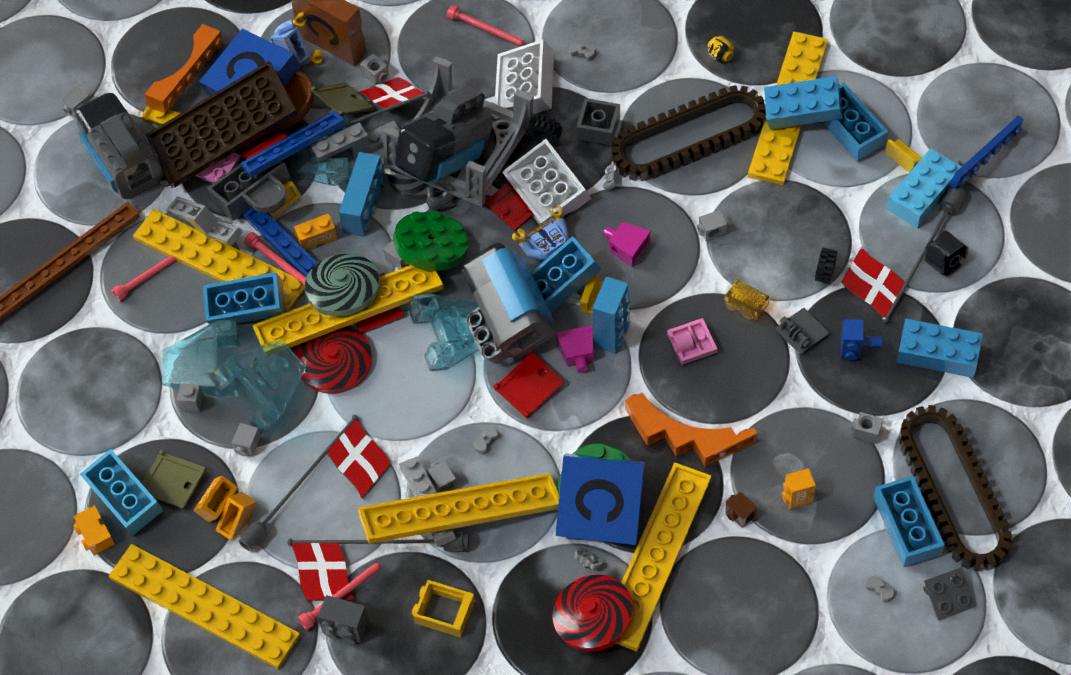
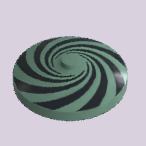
M338 254L317 263L308 273L304 287L308 302L318 312L329 316H348L367 308L376 299L380 291L381 281L377 267L369 259L356 254Z

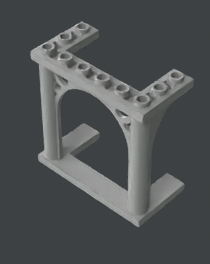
M437 56L434 58L433 81L429 90L430 97L426 98L413 120L438 108L440 101L444 97L459 90L452 87V62ZM517 89L514 93L513 111L484 100L483 108L492 114V130L496 137L495 149L486 164L481 166L469 161L466 165V182L452 176H447L434 184H426L482 207L485 203L486 192L523 136H529L527 130L533 118L534 96ZM503 125L508 128L501 130L497 126ZM386 126L383 131L384 166L416 179L395 165L394 156L399 131Z

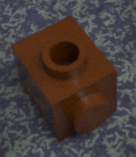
M739 492L727 499L725 513L730 521H735L743 528L757 515V506L742 492Z

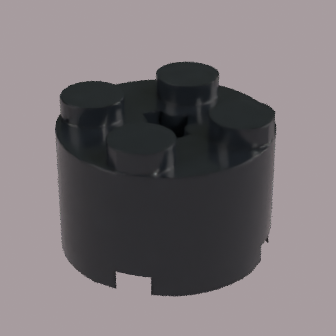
M945 230L934 241L928 242L925 247L927 252L924 260L941 275L949 276L959 269L961 259H966L968 247Z

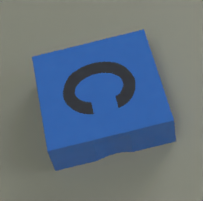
M242 28L199 82L207 94L212 95L270 60L285 86L301 67V64L294 53Z
M565 453L562 464L555 536L636 545L638 542L640 502L646 462L623 459L605 460L595 456Z

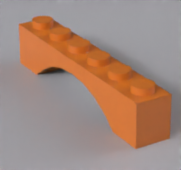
M204 24L200 26L193 35L194 47L187 63L173 75L154 82L144 94L148 107L166 113L174 105L176 99L193 82L198 72L202 71L207 61L211 60L216 50L221 48L223 43L221 31Z

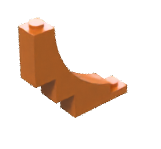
M643 392L633 394L625 400V410L647 446L665 438L675 456L694 449L704 467L757 442V432L754 427L749 430L744 429L738 435L734 433L731 427L721 429L697 428L679 423L664 415L650 403Z

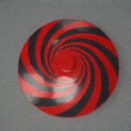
M348 325L299 344L296 350L295 363L300 378L308 387L321 393L338 394L355 388L366 378L372 365V352L367 338L359 330Z
M599 574L581 577L570 583L558 596L553 608L554 627L560 638L568 646L576 650L595 652L607 649L619 642L630 629L635 611L633 599L624 584L613 577Z

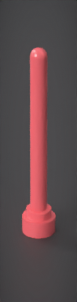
M451 5L447 11L446 17L453 21L460 19L518 46H523L524 41L516 36L463 14L459 7Z
M250 232L245 237L244 243L248 247L257 248L305 285L306 277L261 243L260 236Z
M169 256L126 285H117L111 289L113 295H117L119 302L122 301L130 290L177 261L176 258Z
M373 564L332 597L344 598L379 571L381 568L380 564ZM322 604L311 613H303L297 617L306 630L314 626L313 623L318 618Z

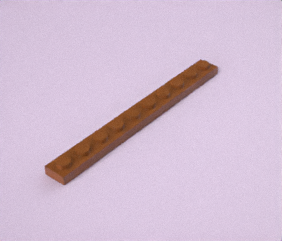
M126 202L1 295L0 321L140 217L139 212Z

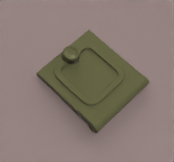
M346 82L319 88L312 86L310 89L341 117L374 109L372 104Z
M160 450L142 485L154 499L184 510L192 494L196 492V487L207 468Z

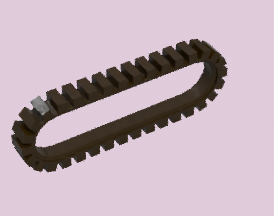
M737 85L730 86V92H727L725 87L719 89L718 96L715 91L709 93L708 100L705 96L698 98V104L695 100L688 102V109L685 104L678 106V113L675 108L668 110V117L664 112L658 114V121L653 116L648 119V125L641 121L638 123L637 130L634 125L627 127V133L622 130L618 133V138L615 137L613 141V165L619 168V174L623 177L629 174V180L636 181L637 176H640L641 181H647L648 174L655 179L659 177V170L664 175L669 173L670 166L673 171L679 169L680 161L683 166L690 164V157L695 162L700 160V153L705 158L710 156V149H712L714 154L720 151L721 145L724 149H727L731 146V140L736 145L741 143V136L744 141L751 139V133L757 135L760 132V128L763 127L766 118L764 99L762 96H758V92L754 89L748 93L747 86H741L740 91H738ZM741 102L753 109L754 115L749 121L649 163L634 164L624 156L625 149L632 143L729 103Z
M928 405L927 412L923 406L918 407L915 413L910 411L906 415V419H903L899 434V444H902L901 452L903 456L907 455V465L911 466L910 471L913 476H916L915 481L918 487H921L920 492L923 498L926 497L925 503L928 509L931 508L930 514L932 519H936L935 525L937 530H941L940 536L943 541H946L945 547L947 551H953L952 558L956 563L963 559L962 567L969 569L970 565L974 564V571L980 572L983 565L987 571L994 569L995 564L999 566L1004 561L1010 549L1012 539L1011 531H1008L1010 525L1007 519L1003 520L1004 513L1002 508L998 509L999 502L996 497L993 498L994 492L991 487H988L989 481L987 477H982L984 471L981 465L977 466L979 462L977 456H972L974 450L971 444L967 445V435H962L964 429L961 423L956 424L957 418L953 414L946 417L948 410L942 407L938 413L936 412V406ZM922 423L937 424L948 434L996 535L997 546L989 553H973L961 542L913 438V430Z

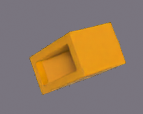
M243 492L228 497L215 531L229 540H233L250 520L257 501Z

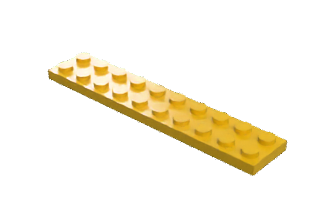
M793 31L776 85L817 79L828 39ZM765 118L748 171V177L784 185L802 125L770 129Z
M155 209L150 212L133 235L135 241L168 257L173 256L178 262L219 282L276 272L283 282L285 312L293 310L305 293V285L292 275L232 246L210 239L197 229Z
M409 265L380 276L381 287L376 299L367 308L355 314L329 316L318 312L309 303L252 326L267 357L444 289L443 283L436 271L422 270Z
M674 462L621 582L628 589L633 599L635 611L630 629L616 644L638 651L709 486L711 475Z
M545 473L358 507V514L368 544L555 510L558 509L559 493L551 474Z
M133 544L129 546L109 574L110 580L278 670L300 638L299 632Z

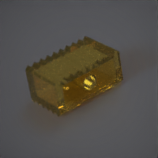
M737 279L726 293L724 304L728 309L732 311L737 310L742 313L746 319L758 321L769 305V296Z

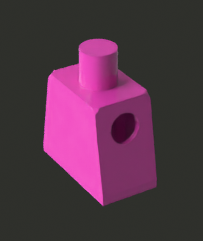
M625 222L621 223L617 230L607 226L603 233V236L609 239V251L631 267L650 242L649 230Z
M592 325L556 332V343L568 367L576 366L579 373L586 372L589 369L587 363L594 361Z

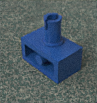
M843 320L841 359L850 361L860 359L861 351L864 347L881 348L882 336H864L863 320Z

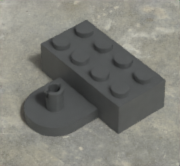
M282 161L252 178L242 168V165L239 164L206 189L212 203L234 221L250 208L263 213L276 212L275 210H278L287 199V192L283 184L290 180L291 177L285 163Z

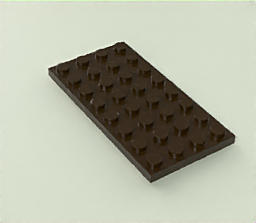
M269 60L146 134V137L157 154L163 173L173 189L299 113L273 64Z

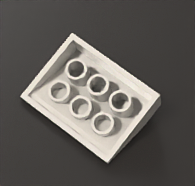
M544 39L498 54L495 89L496 105L513 111L514 93L518 89L534 96L533 114L552 108L554 50Z
M547 139L543 140L502 171L542 225L550 219H555L549 213L551 208L555 214H558L556 206H561L562 213L560 216L577 210L592 199Z

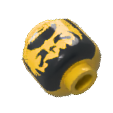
M716 36L709 41L708 54L717 62H727L733 57L734 45L724 36Z

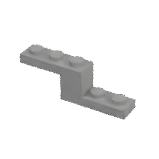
M392 121L366 133L359 122L310 146L319 162L347 149L355 160L359 152L370 153L384 146L383 131L386 126L398 131L400 129L395 121Z
M178 196L166 209L170 215L189 221L199 232L210 239L229 246L236 243L239 236L243 233L239 227L219 221L206 206Z
M417 456L399 463L400 469L414 497L436 493ZM452 529L430 533L437 547L456 540Z

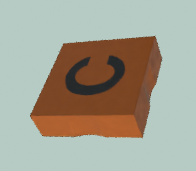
M291 0L294 17L296 18L299 13L303 12L304 15L300 19H307L303 26L296 25L305 40L352 66H355L367 53L365 38L362 33L360 9L345 0Z

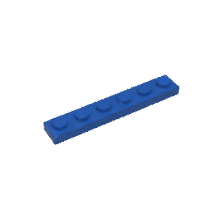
M333 111L241 163L242 168L252 178L345 126L344 119L336 111Z
M1019 115L955 172L949 185L954 189L960 184L964 185L971 174L975 175L981 167L980 165H986L992 154L995 156L1001 150L1002 145L1006 146L1011 141L1013 135L1016 137L1021 132V125L1024 119Z
M251 208L243 214L244 219L296 270L307 277L310 270L318 263L267 213Z

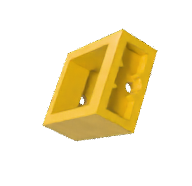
M427 580L426 585L420 589L419 603L415 604L412 610L415 624L461 638L475 603L474 594ZM432 594L461 602L453 625L424 616Z

